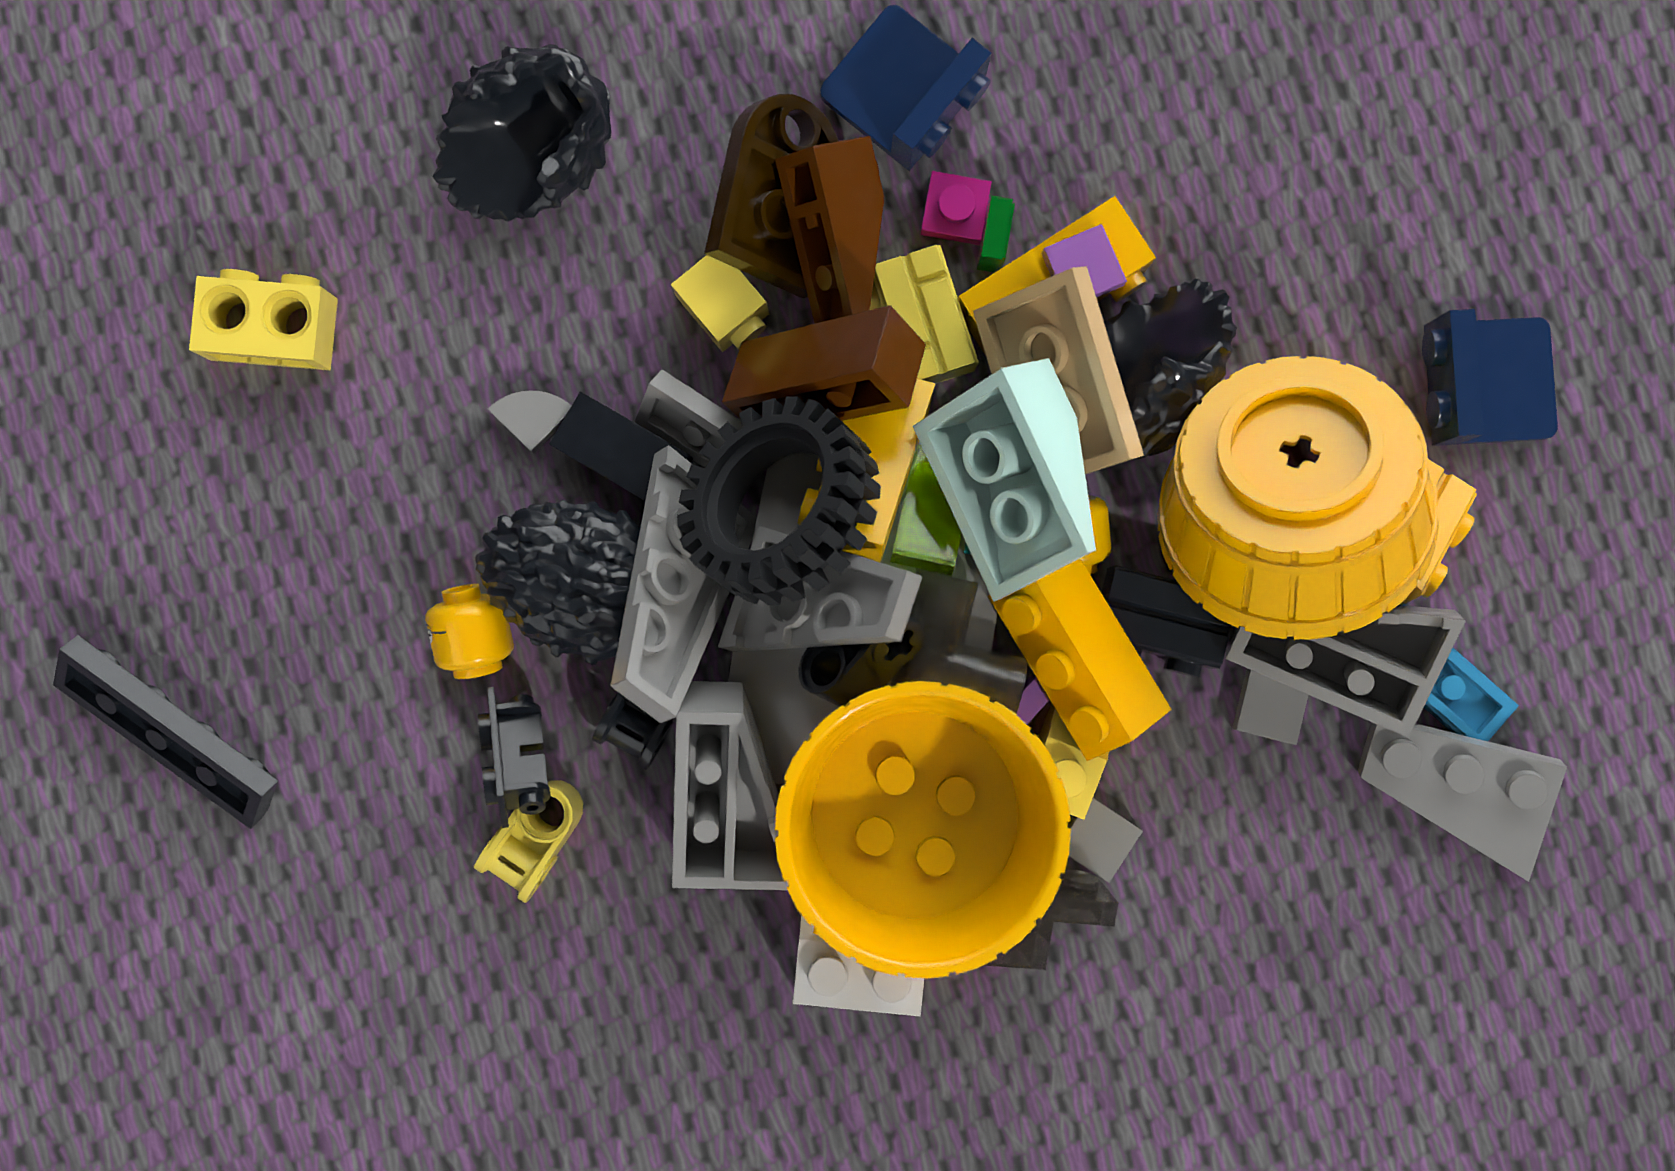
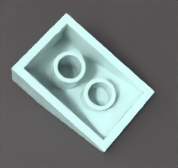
M1049 358L1001 368L913 425L914 431L993 602L1096 551L1077 417Z

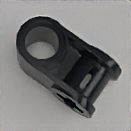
M909 616L901 643L882 642L808 647L801 657L798 668L801 685L808 692L840 707L842 705L845 706L850 700L868 691L885 687L903 665L918 653L924 641V629L913 617Z
M618 692L598 723L592 741L600 745L606 741L638 758V766L647 770L668 736L674 723L672 721L673 718L660 723Z

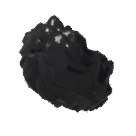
M549 44L539 48H510L507 46L501 51L502 59L480 67L472 65L469 70L471 77L465 82H455L452 87L453 96L450 99L448 112L442 115L446 128L436 137L440 146V152L435 160L438 168L432 177L438 183L440 190L449 192L447 199L450 204L459 211H469L474 219H481L483 216H486L493 220L509 222L515 218H534L540 211L548 208H560L562 201L577 188L583 191L589 189L596 170L603 169L606 164L605 145L610 140L612 132L609 90L604 82L590 75L589 68L583 58L573 54L566 48H559L557 45Z
M1194 279L1190 283L1185 281L1180 286H1171L1167 294H1154L1150 303L1138 304L1128 300L1123 303L1120 313L1107 320L1103 319L1144 456L1138 457L1139 459L1172 449L1177 443L1183 424L1197 404L1200 405L1202 403L1201 399L1226 375V362L1233 352L1231 342L1236 336L1237 327L1232 322L1231 307L1227 306L1230 299L1229 295L1223 289L1213 291L1210 282H1202L1200 279Z
M563 499L557 503L532 504L528 508L516 510L511 517L505 514L498 517L497 527L492 528L490 532L485 533L482 537L485 550L478 553L475 557L476 571L481 574L482 584L488 590L487 594L490 596V604L502 610L508 623H515L521 633L528 637L533 645L541 646L546 644L555 658L562 654L582 655L585 658V662L596 665L598 661L617 655L641 526H638L631 519L627 511L619 510L617 514L599 508L597 502L571 504Z

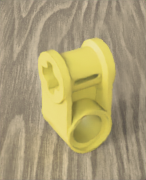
M562 780L548 781L551 796L556 798L564 809V820L560 826H551L545 823L540 818L539 813L527 815L521 813L519 808L514 809L508 818L509 827L502 828L501 826L474 865V869L480 873L489 870L518 890L517 898L524 903L529 901L554 866L558 858L557 854L578 825L583 814V801L580 793L571 784Z

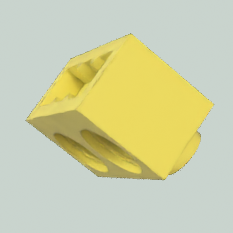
M237 269L220 270V278L196 276L189 350L211 361L331 370L338 299L319 286L320 280L305 275L283 274L281 276V283L259 281V275ZM244 303L245 316L242 322L236 327L228 329L226 325L228 312L235 305ZM306 308L307 321L304 327L294 334H288L286 323L290 314L297 309Z

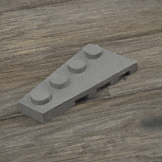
M669 445L655 453L611 681L612 688L660 723L677 716L730 592L698 569L689 559L691 554L682 547L680 538L686 535V533L677 527V515L689 510L679 503L681 490L697 489V485L686 477L692 464ZM740 504L735 520V533L740 547L748 549L754 536L757 517Z

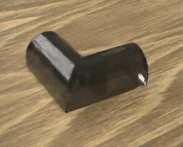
M916 567L915 574L922 576L909 616L913 617L923 627L925 637L918 653L903 665L888 685L891 687L897 686L898 683L926 681L941 682V685L945 686L947 684L961 686L990 697L989 701L992 703L997 701L1017 714L1025 685L1027 660L965 644L979 582Z

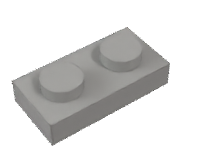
M662 369L649 383L634 421L636 424L692 456L693 461L706 468L709 460L699 452L707 441L717 449L725 442L717 430L726 422H729L738 431L743 428L740 419Z

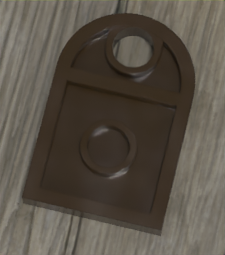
M777 94L753 103L739 115L730 135L704 254L800 298H807L808 295L775 159L811 146L838 141L829 120L813 103L794 94ZM787 115L798 125L800 131L798 145L794 144L786 133L785 120Z

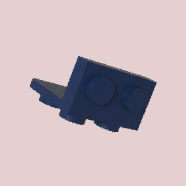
M889 5L824 81L820 90L821 99L864 136H870L874 144L910 171L923 154L930 158L937 152L952 130V127L948 124L963 107L969 111L985 93L991 82L986 77L992 53L974 38H971L961 52L958 53L902 7Z
M1475 309L1449 310L1424 325L1422 356L1427 368L1428 398L1426 415L1428 424L1431 427L1432 446L1536 441L1551 438L1556 434L1558 422L1551 328L1547 320L1541 317L1476 320Z

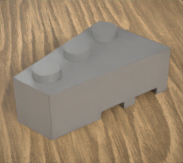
M1398 605L1389 613L1387 611L1383 612V617L1364 627L1347 633L1343 631L1337 632L1336 636L1319 639L1294 640V637H1287V639L1265 637L1244 631L1245 628L1239 626V628H1234L1228 641L1226 659L1409 738L1462 630L1465 619L1456 610Z
M691 681L676 716L672 888L787 890L786 887L789 884L787 880H783L777 860L775 837L778 836V830H775V819L779 794L743 682Z

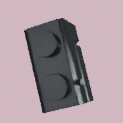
M1117 565L1107 568L1101 593L1140 658L1142 652L1164 657V670L1200 678L1202 667L1220 669L1229 639L1228 633L1232 625L1219 620L1203 609V604L1200 602L1197 604L1181 588L1176 580Z

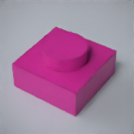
M932 171L920 235L980 245L992 181Z

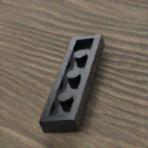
M79 635L59 649L53 686L251 829L263 818L269 809L278 780L269 774L262 763L254 758L242 755L220 739L218 733L210 725L191 718L172 704L166 694L159 688L146 685L121 667L118 660L112 654L103 649H96Z

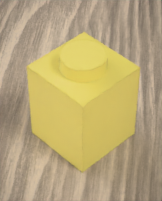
M706 255L671 284L677 299L722 352L732 344L737 349H740L742 342L756 339L766 328L762 320L769 315L767 302L737 268Z

